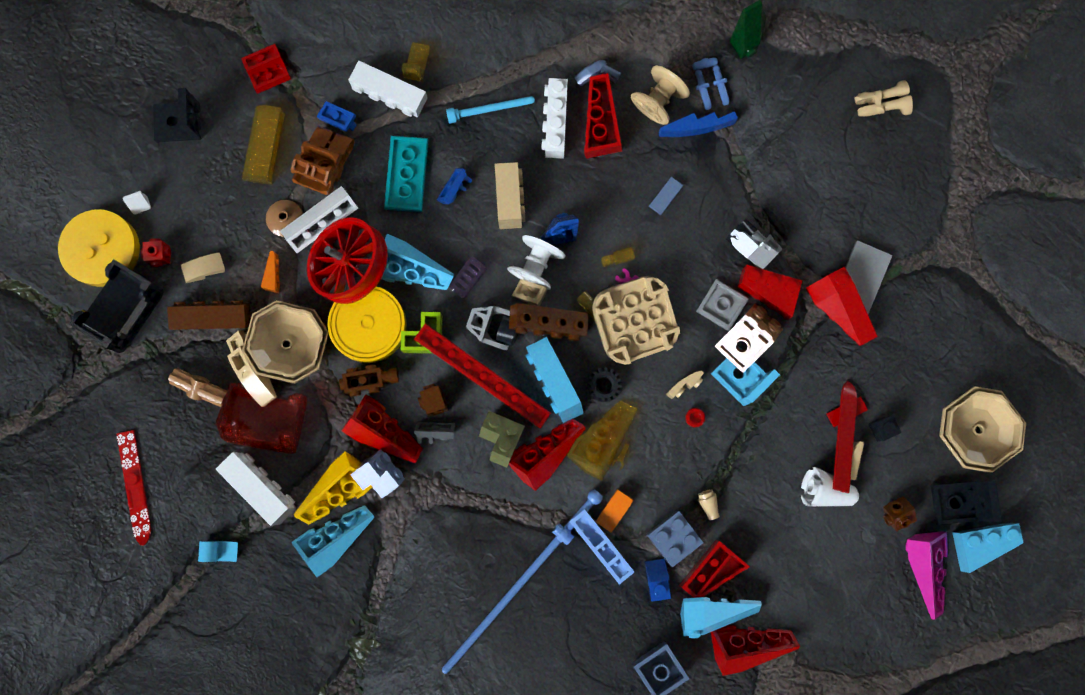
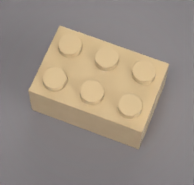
M518 162L495 164L499 229L522 228V222H525V207L520 205L524 204L523 187H519V185H523L522 168L518 169Z

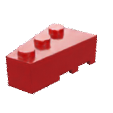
M746 265L742 269L738 288L756 300L761 301L788 321L793 317L802 280Z

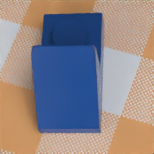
M665 559L645 561L651 601L671 599L668 582L670 579Z

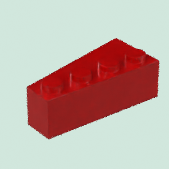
M608 73L590 77L584 147L586 159L622 152Z

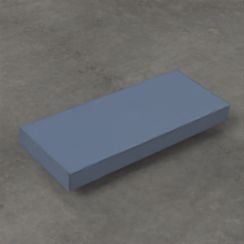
M671 177L649 207L661 215L683 185Z

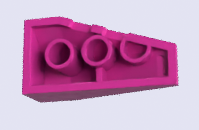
M945 531L915 534L907 539L906 551L908 552L910 565L930 617L934 620L944 613L945 588L942 586L944 576H946L947 569H943V558L948 556L947 532Z

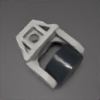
M746 218L726 239L755 266L762 269L782 250L771 235L767 238L763 236Z
M499 306L472 308L466 327L479 341L508 350V347L513 345L518 334L515 333L516 330L509 329L510 310ZM505 314L499 326L496 340H493L488 335L493 315ZM480 317L483 319L482 324L478 321Z

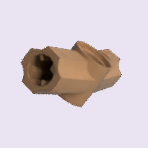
M175 368L168 378L169 384L187 392L186 395L189 398L198 401L205 400L219 407L224 405L229 395V391L210 384L207 378L197 375L193 376L179 368Z

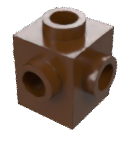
M904 496L883 506V519L896 532L907 528L910 524L917 521L915 508Z

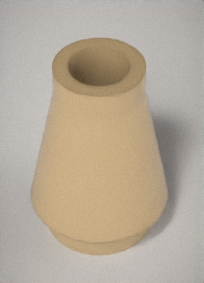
M712 489L699 493L698 501L705 511L708 520L719 518L716 493Z

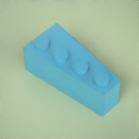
M545 337L527 346L528 354L525 356L530 365L534 364L536 368L534 374L538 381L542 380L544 384L542 389L546 397L550 396L553 402L550 405L554 413L559 414L563 423L584 414L581 401L548 338Z

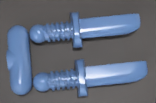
M715 57L704 58L692 65V68L696 70L695 75L698 83L695 87L696 90L700 91L705 110L711 109L712 105L707 90L710 85L705 83L700 69L713 66L716 79L713 84L718 87L723 106L729 104V96L725 87L727 78L723 79L720 67L717 65L718 59Z

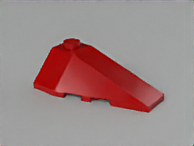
M845 266L806 288L814 304L819 309H822L832 321H835L859 346L878 337L858 290Z
M365 394L341 431L357 442L416 463L423 448L408 432L403 431L397 425L398 421L395 418H390L385 412L386 408L381 403Z
M572 418L552 429V433L543 438L539 436L535 438L536 441L534 443L518 447L510 460L509 466L525 484L536 491L550 479L586 429L585 426Z
M728 625L711 632L715 660L723 676L743 672L800 648L791 630L767 629L766 631L755 630L754 627L736 629V626Z

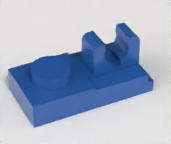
M327 101L317 115L319 120L345 132L348 129L354 131L357 126L354 122L356 117L354 113Z
M463 168L455 169L437 198L440 203L450 204L456 199L458 189L460 191L467 190L463 186L462 181L465 180L471 183L472 179L467 176L466 170Z

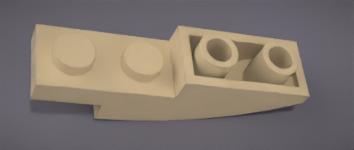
M238 330L226 340L231 351L227 357L243 386L261 407H264L274 400L277 395L269 377L256 375L242 352L246 334L244 331Z

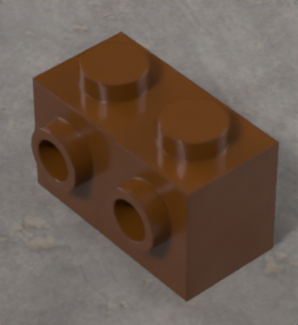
M430 384L423 387L424 390L420 391L421 397H418L421 409L423 408L428 416L431 417L449 411L442 389L439 386Z

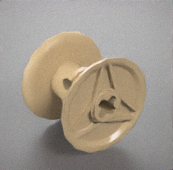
M656 65L652 67L651 74L657 85L654 88L651 87L649 95L635 92L631 94V99L637 109L649 119L666 125L669 122V116L663 106L670 103L669 99L671 96L684 99L689 97L690 92L686 84L676 74L662 66Z

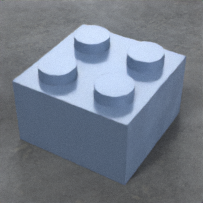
M680 511L672 513L646 534L671 567H674L703 544V541Z
M665 641L632 662L633 667L651 695H667L689 680V677Z

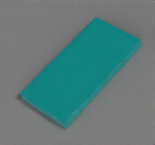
M391 136L385 210L422 212L428 138Z

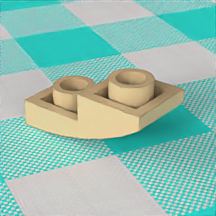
M220 252L181 264L186 283L203 280L205 276L225 272Z
M698 371L683 378L666 395L671 399L675 396L679 398L685 390L683 386H686L688 389H691L693 386L697 388L703 381L701 376L704 372Z

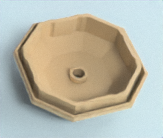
M276 300L252 314L242 352L256 375L295 384L319 370L329 332L315 309ZM285 341L290 342V346L284 347L283 343Z
M974 386L943 408L939 436L963 468L993 473L1023 450L1026 422L1002 391ZM976 427L980 428L979 434L975 431Z

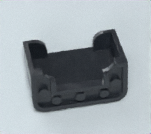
M113 259L105 268V276L109 280L87 311L80 310L75 312L69 325L104 348L122 353L129 347L162 298L164 292L159 286Z

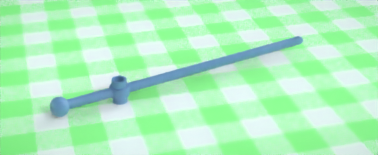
M595 489L591 490L588 493V500L571 520L584 509L588 512L594 504L601 503L603 496ZM570 521L565 526L559 523L553 529L552 533L556 535L555 538L443 666L442 672L444 674H447L557 546L562 542L568 545L572 541L574 536L571 534V530L574 527Z

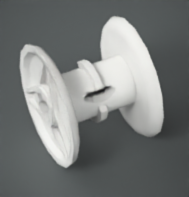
M524 235L522 237L523 242L532 248L530 255L525 258L527 259L524 268L509 266L507 270L519 279L545 286L547 290H550V284L541 277L544 268L547 269L549 257L564 259L566 255L557 247L541 239Z

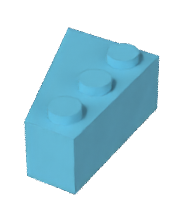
M1004 523L952 532L961 572L971 573L1023 544L1019 523Z

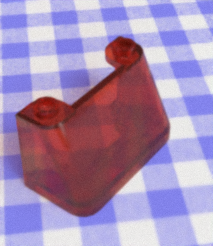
M230 383L215 422L220 437L229 443L288 454L296 453L307 406V396L295 393L288 397V401L275 398L266 406L261 407L242 383Z

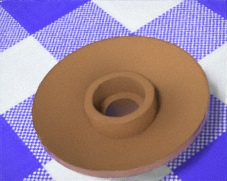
M290 200L275 202L270 206L266 214L268 228L275 235L284 237L280 230L303 214L302 209L298 204ZM286 214L285 219H280V216Z

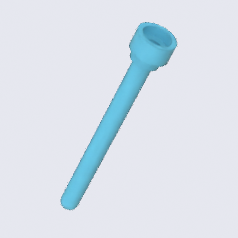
M529 96L463 110L448 108L446 109L449 124L456 123V120H460L462 117L532 104L535 99Z

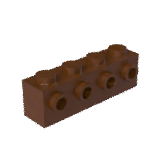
M224 300L212 301V304H205V301H193V304H186V301H176L174 305L167 307L169 330L247 328L251 320L250 303H243V300H232L231 304H224Z
M517 303L510 306L509 329L516 330L515 333L527 334L528 331L533 332L535 336L551 334V338H563V336H566L568 340L579 341L581 337L587 336L588 313Z

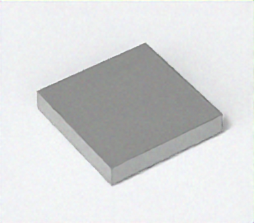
M716 279L696 312L729 331L749 298Z

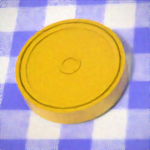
M89 210L74 217L63 229L58 243L59 259L66 272L76 280L96 287H104L109 280L105 276V268L113 259L133 270L140 253L139 238L132 225L119 215L107 210Z
M377 286L366 297L350 304L334 302L328 316V332L334 346L346 357L361 363L379 362L391 356L400 347L401 331H406L407 327L406 316L398 300L387 290Z

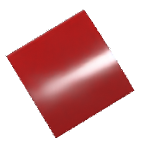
M276 44L241 58L257 94L291 80Z

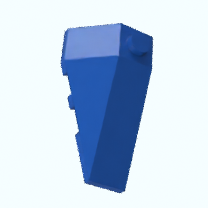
M568 213L557 215L556 218H553L540 239L551 245L576 241L579 226L578 218L573 214L568 215Z

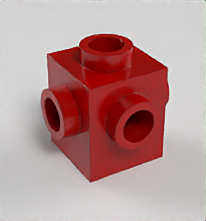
M158 238L149 239V242H142L143 248H141L140 253L144 262L148 263L151 267H161L164 264H170L171 249L168 244Z

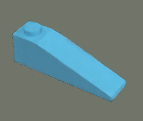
M386 235L385 242L388 256L386 268L381 279L387 282H395L396 280L403 281L408 285L417 283L428 288L448 289L454 277L452 272L407 242L392 235Z
M708 597L684 598L680 613L683 636L698 638L701 635L756 614L760 611L761 601L736 600L733 603H729L724 598L717 602L710 601Z

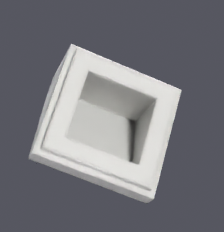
M141 191L123 197L124 202L133 214L151 209L148 197Z

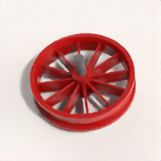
M343 218L330 224L317 237L308 256L307 276L312 288L318 294L339 304L354 303L366 297L377 286L386 268L388 253L384 237L377 229L358 218ZM360 229H364L363 232H362V233L360 234V236L358 237L359 230H360ZM350 231L346 241L345 233ZM371 237V238H372V242L369 243V244H367V245H365L366 242H367V241L369 240V238ZM337 239L339 240L340 250L333 246ZM373 251L372 259L361 258ZM323 263H333L322 269ZM360 264H369L365 274L358 269ZM355 271L362 276L357 284L354 278ZM329 276L328 279H327V280L325 281V283L323 284V280H322V279H324L325 277ZM346 281H347V282H348L349 290H347V291L344 292L345 285H346ZM336 284L334 293H330V290Z

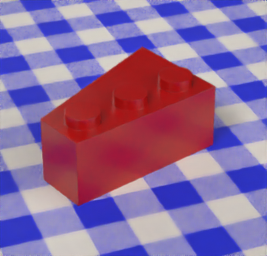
M715 540L679 586L693 598L704 597L718 588V586L734 578L737 574L750 568V566L723 543Z

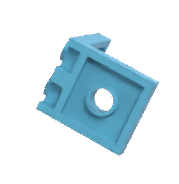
M727 358L711 373L743 406L753 403L780 375L775 369L765 373L754 362L743 373V377L737 379L733 375V371L737 367Z

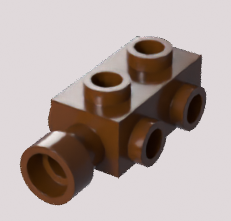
M377 365L365 366L366 370L358 371V368L347 369L346 373L342 374V379H339L340 389L344 390L346 394H350V397L362 395L361 392L369 391V393L381 392L380 389L385 388V383L391 382V384L399 383V374L397 367L389 368V371H383L382 368H377ZM373 377H377L378 381L376 383L371 382ZM354 380H358L359 382L358 386L356 387L352 385V382Z

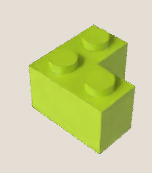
M421 312V328L426 323L442 335L443 316L441 312ZM401 331V351L403 353L432 352L414 340L419 331Z

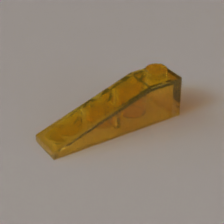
M619 401L604 414L601 420L590 426L586 433L580 435L575 440L567 457L582 471L602 481L632 423L637 408Z

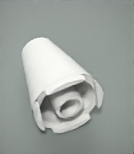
M812 467L813 470L809 469L803 478L801 488L804 489V495H801V499L806 506H853L859 499L857 488L850 485L848 494L833 490L834 476L820 468Z

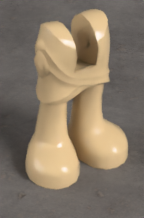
M899 81L895 87L886 90L859 93L854 98L857 105L868 103V106L859 108L857 110L858 116L884 114L885 111L900 109L903 115L912 114L913 101L912 96L909 95L910 88L907 81ZM900 97L899 99L882 102V99Z

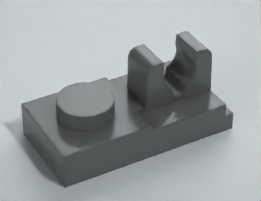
M417 422L414 434L417 436L418 444L422 443L423 437L429 439V444L433 443V439H454L455 423Z

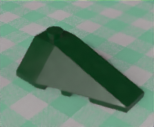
M760 0L743 9L730 39V43L740 59L746 56L749 58L756 54L766 23L765 12Z

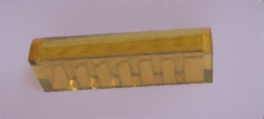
M267 105L255 107L242 181L272 184L285 117L281 107Z

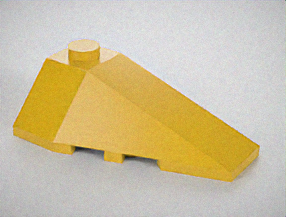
M346 451L342 453L329 466L294 513V517L309 525L328 515L330 510L337 506L343 507L347 505L346 502L354 497L358 499L366 494L372 486L370 485L362 490L351 476L362 463Z

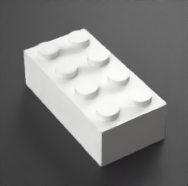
M232 452L216 470L270 526L280 525L297 508L294 505L295 501L288 494L284 495L280 491L282 488L274 480L271 482L266 477L268 473L262 467L258 468L253 463L255 460L248 453Z

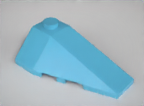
M364 505L344 514L338 521L332 523L330 520L320 529L315 530L312 528L291 543L314 575L318 577L339 560L374 519V516Z

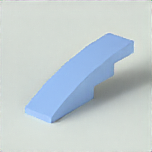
M585 509L570 521L619 585L634 573L633 569Z

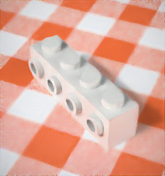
M361 61L357 62L349 78L354 91L360 94L364 92L375 101L381 100L392 109H401L405 115L410 117L412 115L418 117L428 99L426 91Z
M549 78V85H545L544 96H548V103H544L543 114H547V121H543V132H546V139H542V150H545V158L564 159L568 79Z
M341 186L280 230V232L294 251L298 253L315 241L326 227L337 220L346 218L356 211L358 207Z

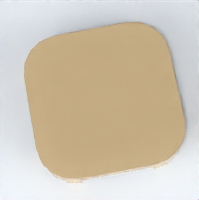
M651 276L639 277L607 288L595 297L592 306L593 315L604 350L615 362L624 365L631 364L632 361L663 350L668 351L673 348L674 343L677 341L680 327L676 323L667 292L669 290L666 284L658 278Z

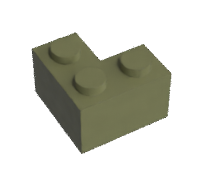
M489 411L479 434V437L495 443L489 460L507 468L525 426Z

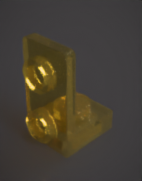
M412 43L408 62H403L402 66L404 78L423 81L430 51L429 45Z

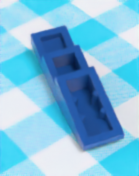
M735 111L720 118H717L715 112L700 119H697L695 113L660 127L658 134L660 137H685L705 134L735 124L738 117Z

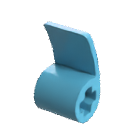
M199 541L198 562H237L238 542Z

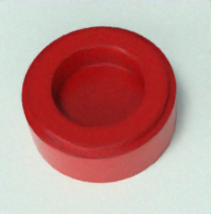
M699 408L690 409L685 415L686 423L694 428L701 426L705 421L704 412Z

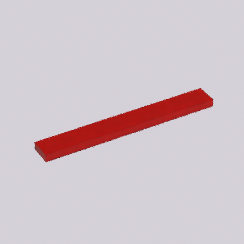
M426 323L415 336L414 340L538 428L543 426L551 414L550 411Z

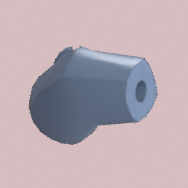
M598 60L585 67L574 78L580 86H583L590 81L591 76L608 73L609 79L616 83L621 72L609 67L605 60Z

